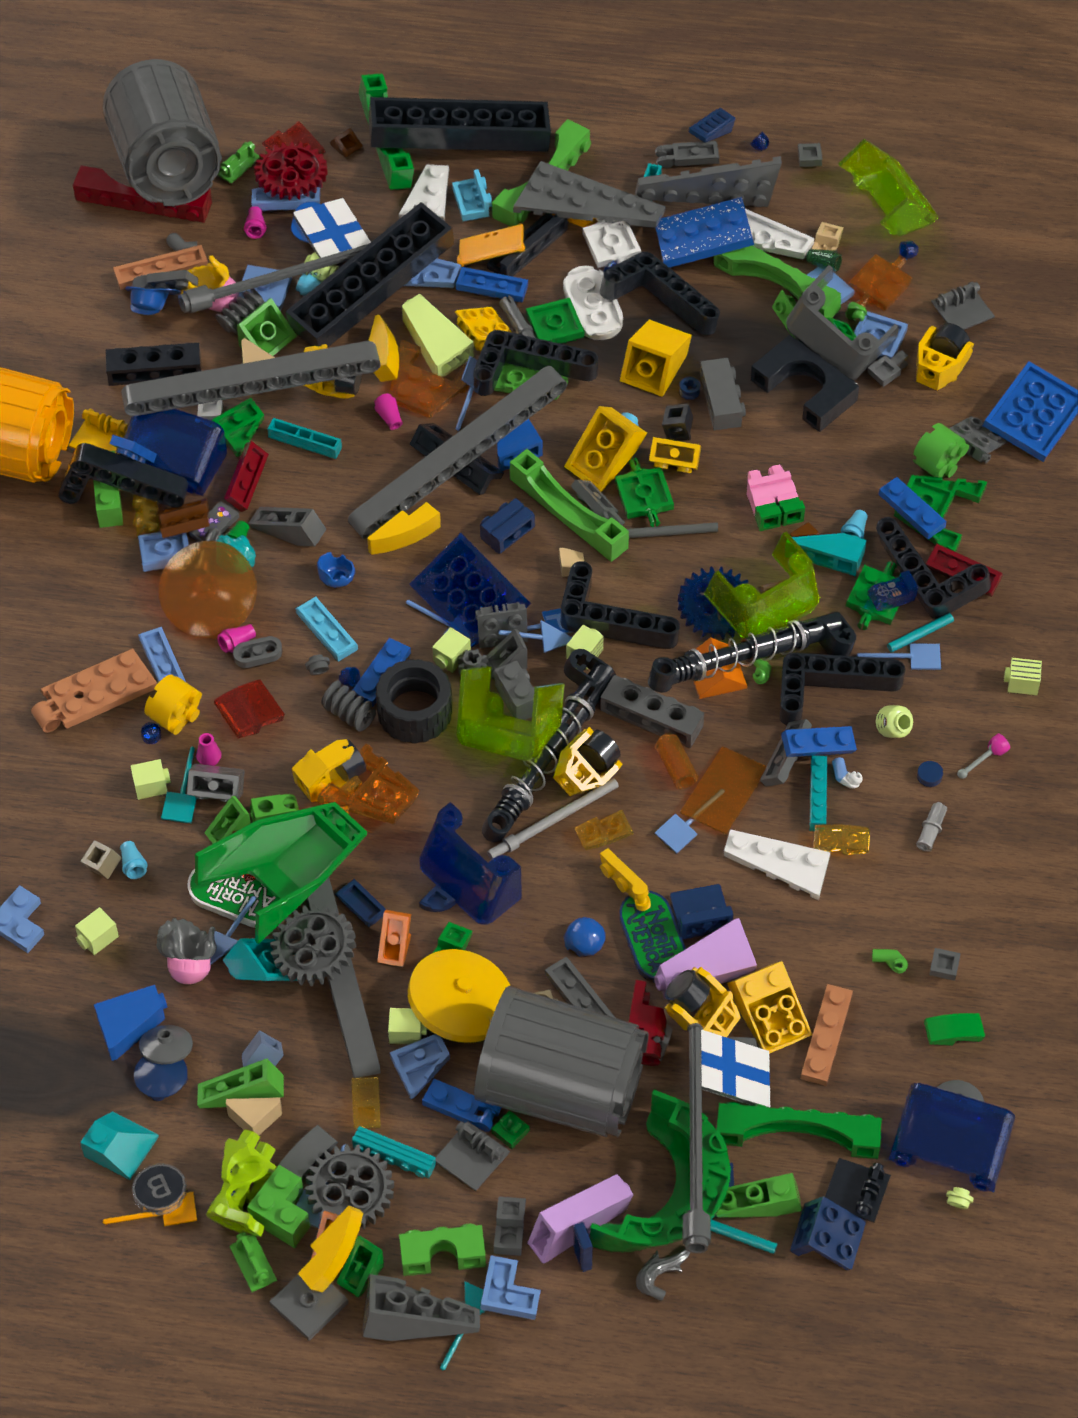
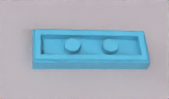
M317 597L296 608V614L338 662L358 650V644Z

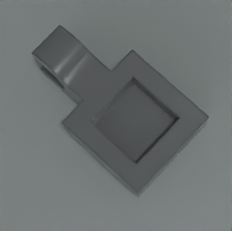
M904 351L898 352L891 359L885 355L868 367V374L884 387L901 375V370L908 365L905 360L909 356Z

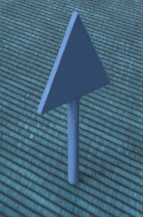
M542 620L540 621L542 635L519 632L523 638L541 639L544 653L567 645L572 639L571 636ZM499 630L498 634L508 636L512 631Z
M255 896L249 899L226 935L215 931L216 951L210 958V965L231 950L238 942L230 937L256 900Z

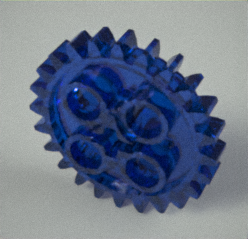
M711 566L709 573H706L701 568L699 576L693 572L691 580L686 578L684 586L680 587V594H678L677 602H679L678 611H681L680 618L687 619V627L694 625V633L702 630V637H705L707 633H711V638L715 639L716 634H720V637L724 640L725 634L728 633L734 638L735 630L742 634L744 627L749 628L751 620H754L757 609V595H753L754 587H748V579L740 581V573L735 577L732 576V569L724 573L723 567H720L719 571L715 572ZM713 585L716 586L717 589V601L716 599H714L715 589ZM717 605L720 606V612H719V614H720L721 620L718 619V614H717V613H718V607H717Z

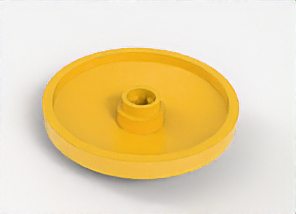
M448 949L432 953L417 964L408 984V1000L417 1019L436 1035L456 1042H479L485 1040L500 997L510 984L503 972L483 956L470 951Z

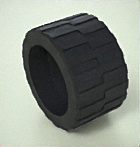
M407 659L388 667L381 674L376 686L378 719L385 732H388L391 737L402 742L417 743L429 741L445 731L451 721L452 691L449 677L443 672V669L430 661ZM410 691H422L436 699L430 707L420 711H406L392 703L398 696Z

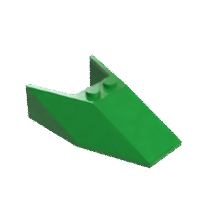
M336 802L260 819L195 853V883L202 885L250 874L272 893L278 901L256 912L255 942L259 944L324 883L367 836V831Z

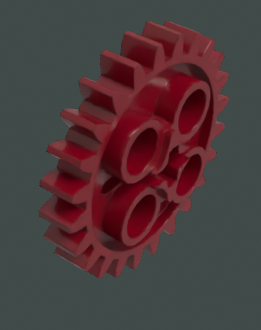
M283 142L280 148L273 145V151L265 149L266 155L260 154V160H256V166H254L255 181L258 182V187L264 188V193L271 191V197L278 194L280 200L284 196H288L289 200L296 196L299 200L302 194L309 197V191L317 193V187H323L322 182H326V176L328 175L327 162L324 160L323 154H318V149L311 151V145L304 148L301 142L298 146H294L293 142L286 146Z

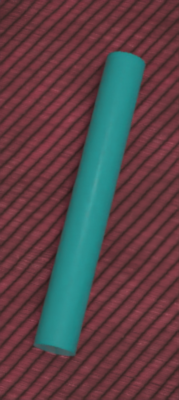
M948 613L888 643V650L892 653L954 622L952 614Z
M711 1220L712 1232L775 1254L777 1243Z

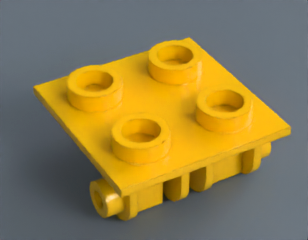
M492 307L455 311L458 315V327L473 341L477 351H482L487 335L491 331L503 330L511 332Z
M85 409L82 413V418L85 421L70 442L69 447L76 449L78 444L88 443L117 453V447L110 444L112 435L126 439L133 426L126 424L124 420L114 419L110 415L106 417L105 413L100 415L94 412L93 409Z

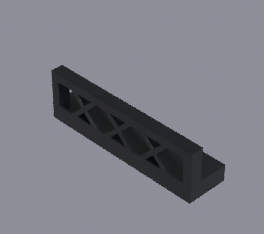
M545 213L524 231V252L520 253L518 251L494 257L487 263V268L496 274L515 276L568 230V218Z
M435 423L419 424L409 445L427 456L453 436ZM478 456L453 476L480 495L485 494L491 480L502 479L504 472L482 456Z

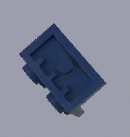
M720 884L677 891L670 894L682 940L709 935L733 921L731 906L726 907Z
M824 1196L806 1202L790 1252L801 1256L815 1251L845 1270H850L853 1268L866 1222Z

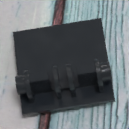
M839 1158L825 1197L857 1217L875 1223L891 1175L885 1173L883 1170L884 1166L880 1163H874L873 1166L866 1167Z

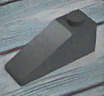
M259 507L248 523L253 529L297 546H316L326 531V527L315 511L305 508Z

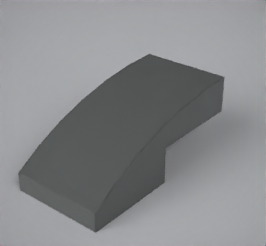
M317 1125L290 1150L278 1165L299 1176L303 1181L310 1173V1166L316 1165V1158L325 1160L324 1151L330 1153L338 1144V1141Z
M498 1197L494 1254L521 1256L526 1198Z

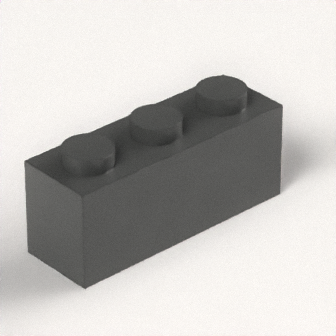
M728 358L701 361L700 379L713 430L741 427L742 417L746 416L744 403L739 401V398H741L739 384L735 385L734 382L736 380L735 367L730 366Z

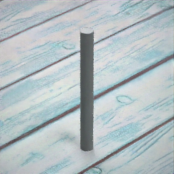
M718 523L631 528L627 530L629 531V538L718 532Z

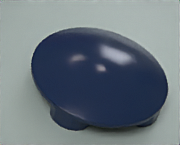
M142 1057L134 1070L135 1084L143 1094L151 1097L154 1101H161L177 1093L187 1083V1066L183 1059L172 1064H156Z

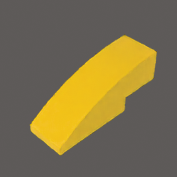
M375 315L369 341L374 342L377 347L381 366L374 374L380 382L395 380L399 370L398 346L394 335L380 315Z
M427 502L410 515L402 510L367 538L368 552L371 555L386 553L406 547L429 536L441 527L440 512Z
M348 1206L310 1245L317 1254L298 1274L311 1290L324 1292L345 1264L360 1229L363 1212L360 1209Z

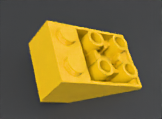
M782 961L727 983L733 994L736 1006L754 1038H756L759 1047L769 1051V1054L813 1035Z

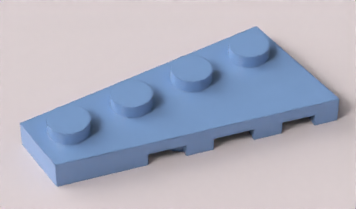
M435 259L404 286L454 288L461 270V264Z

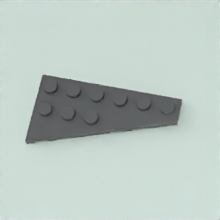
M781 156L773 157V161L763 163L759 159L752 160L750 165L740 166L738 163L701 168L702 172L690 174L688 170L681 171V175L672 177L662 174L638 178L635 196L649 201L717 204L742 197L744 206L768 207L782 164Z
M540 161L514 204L513 212L521 213V210L534 211V215H542L543 212L553 213L561 218L593 221V218L605 219L607 223H614V220L627 221L629 225L656 228L665 213V206Z

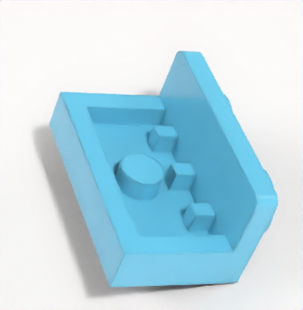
M479 169L474 170L473 179L452 182V189L462 221L489 217V207H492V199L490 193L486 194L485 177L480 176Z

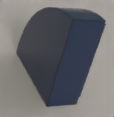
M435 886L419 902V907L430 912H442L452 908L456 904V899L438 886Z

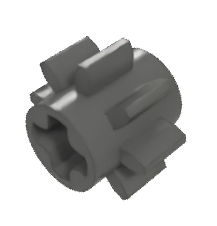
M479 649L465 650L463 657L458 656V673H464L467 680H479L482 672L487 673V656H481Z

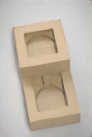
M822 222L816 233L808 262L824 264L826 266L831 265L844 227Z

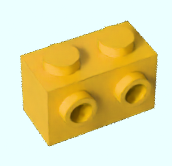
M653 437L649 461L653 462L656 468L668 469V465L677 466V471L691 473L692 469H698L701 445Z

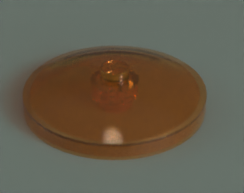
M201 541L188 545L178 551L165 566L159 583L160 604L167 618L182 632L199 638H215L221 634L222 630L239 627L252 611L257 595L256 576L248 560L234 547L218 541Z

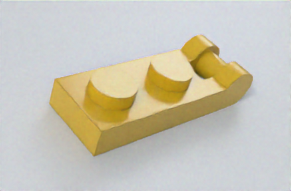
M609 848L600 853L602 862L600 868L607 878L611 877L621 892H627L635 900V906L639 911L648 910L651 902L648 896L647 885Z

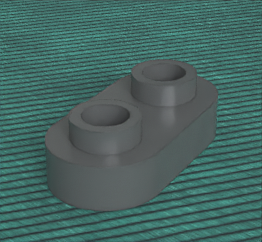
M273 636L242 642L233 650L234 661L236 665L242 668L274 662L282 656V643Z

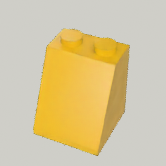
M648 320L628 340L620 381L662 397L687 356L692 335Z

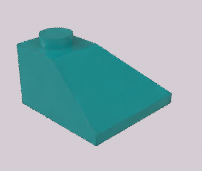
M240 938L223 959L229 969V973L235 979L290 981L288 975L283 976L280 968L277 969L274 963L275 960L271 955V952L274 950L270 942L275 941V939H263L257 944L255 939Z
M112 1111L94 1121L80 1144L84 1157L130 1180L159 1136Z

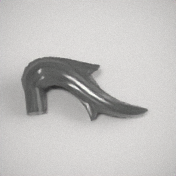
M684 1248L674 1256L659 1258V1253L656 1251L638 1272L636 1278L637 1288L641 1293L662 1301L666 1291L654 1286L656 1277L668 1271L682 1272L680 1265L691 1252Z

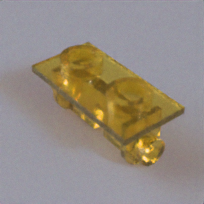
M134 494L132 507L135 508L136 514L133 519V527L136 528L137 538L142 532H147V534L157 533L159 530L157 502Z

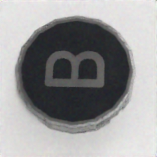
M169 1164L148 1166L139 1172L132 1185L136 1205L140 1210L152 1212L153 1215L171 1213L180 1207L185 1194H187L185 1176L178 1168Z

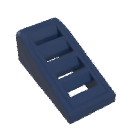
M718 108L691 126L688 132L706 143L731 133L735 117L722 108Z

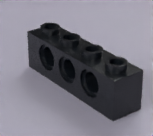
M199 342L106 349V373L109 386L129 385L202 371Z

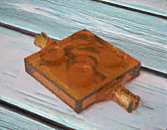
M875 254L849 282V286L861 297L856 303L864 307L870 303L886 311L912 283L913 278L900 270L906 263V259L898 256L891 264Z

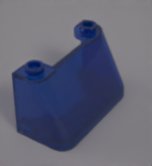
M178 409L132 416L124 435L125 439L134 441L157 454L154 463L146 461L145 464L185 478L188 481L187 492L191 494L204 495L227 456L225 432L218 423Z
M450 802L436 816L419 858L420 869L439 888L456 899V904L474 921L483 925L490 924L522 899L521 866L506 855L497 856L489 862L483 859L455 832L462 825L463 817L460 810Z
M922 1083L911 1084L889 1160L894 1161L895 1164L901 1167L914 1165L917 1159L969 1174V1180L975 1189L994 1192L1011 1138L1015 1115L1005 1108Z

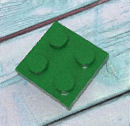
M570 298L526 308V315L536 338L555 343H564L584 338L583 327Z

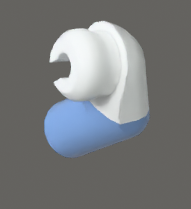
M835 758L832 761L836 781L850 789L859 787L863 780L862 775L855 771L852 773L848 772L844 759Z

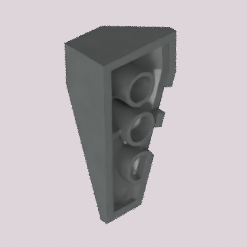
M370 1274L363 1316V1337L396 1341L479 1332L480 1309L449 1297L442 1300L431 1296L430 1290L421 1288L418 1291L405 1286L406 1281L398 1278Z

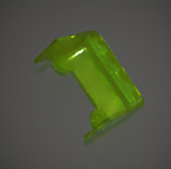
M863 139L838 163L841 168L854 176L853 182L859 189L865 188L871 193L887 215L880 223L892 235L902 236L933 224L939 218L902 165L891 155L869 141Z
M787 531L782 534L772 556L790 575V578L760 594L750 584H740L733 588L718 570L714 573L704 593L742 639L748 637L750 632L757 635L767 632L768 627L777 629L786 626L789 621L799 620L814 611L819 603L820 598L812 560Z
M485 666L461 670L457 738L459 742L467 747L523 761L535 759L561 725L564 684L557 683L534 688L531 722L503 715L504 704L502 698L497 693L489 691L491 667Z

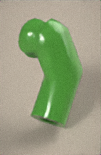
M850 302L845 312L847 319L856 320L857 318L859 319L858 322H862L867 315V309L856 302Z
M755 660L753 665L756 667V670L752 675L753 679L757 684H765L770 678L772 667L767 661Z
M872 949V962H885L896 973L906 971L908 967L907 960L897 950Z

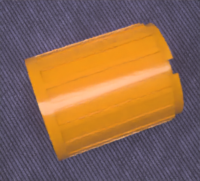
M0 367V475L33 483L38 481L47 482L54 477L61 465L57 458L61 450L67 451L73 426L74 401L73 398L67 397V393L71 392L68 388L62 387L59 382Z

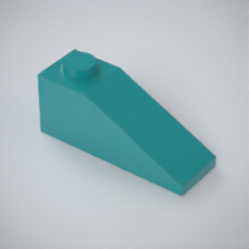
M845 533L789 537L786 555L856 576L865 554L866 540Z

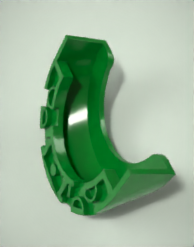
M653 1090L651 1112L647 1119L646 1128L648 1133L667 1149L674 1162L676 1184L673 1194L667 1204L650 1218H640L626 1214L622 1225L607 1223L599 1226L592 1223L590 1227V1241L594 1248L611 1252H634L683 1240V1215L690 1211L689 1103ZM702 1113L703 1211L709 1214L712 1220L721 1208L727 1195L731 1166L727 1152L728 1149L722 1135L708 1121V1117Z

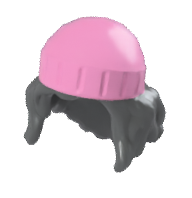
M173 918L171 921L167 920L164 925L159 927L156 946L160 954L167 957L168 970L172 978L177 982L195 984L202 981L210 971V958L216 951L215 927H210L207 934L206 931H201L197 926H194L191 921L186 919L177 920L176 918Z

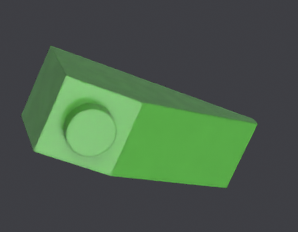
M266 1058L199 1083L197 1106L199 1108L226 1107V1099L284 1097V1075Z

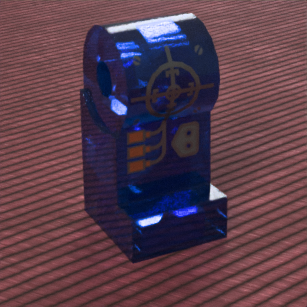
M907 570L900 573V576L895 579L873 585L868 590L867 595L875 609L883 611L915 601L919 587L910 571Z

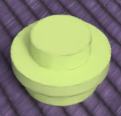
M954 1187L953 1191L949 1190L946 1193L948 1197L947 1204L961 1209H968L969 1204L973 1203L974 1198L969 1196L970 1192L959 1187Z

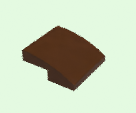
M207 498L185 503L178 508L170 507L160 510L159 518L161 521L160 531L162 538L209 527L210 515Z

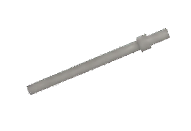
M613 778L603 786L592 790L518 834L507 836L502 840V843L487 851L489 858L493 860L507 851L512 852L520 847L519 844L618 788V782Z

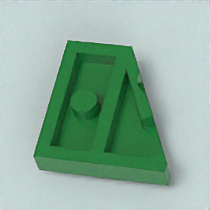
M249 398L212 419V426L235 456L239 457L245 444L251 440L263 422L264 414L253 399Z

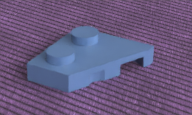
M436 1034L390 1052V1058L410 1099L415 1098L450 1059V1054L442 1038Z

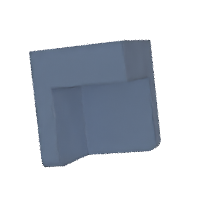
M259 1030L242 1053L243 1067L266 1058L276 1066L284 1055L281 1042Z

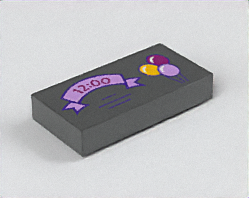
M220 501L209 512L210 526L190 531V537L203 545L210 528H216L223 534L240 518L239 512Z

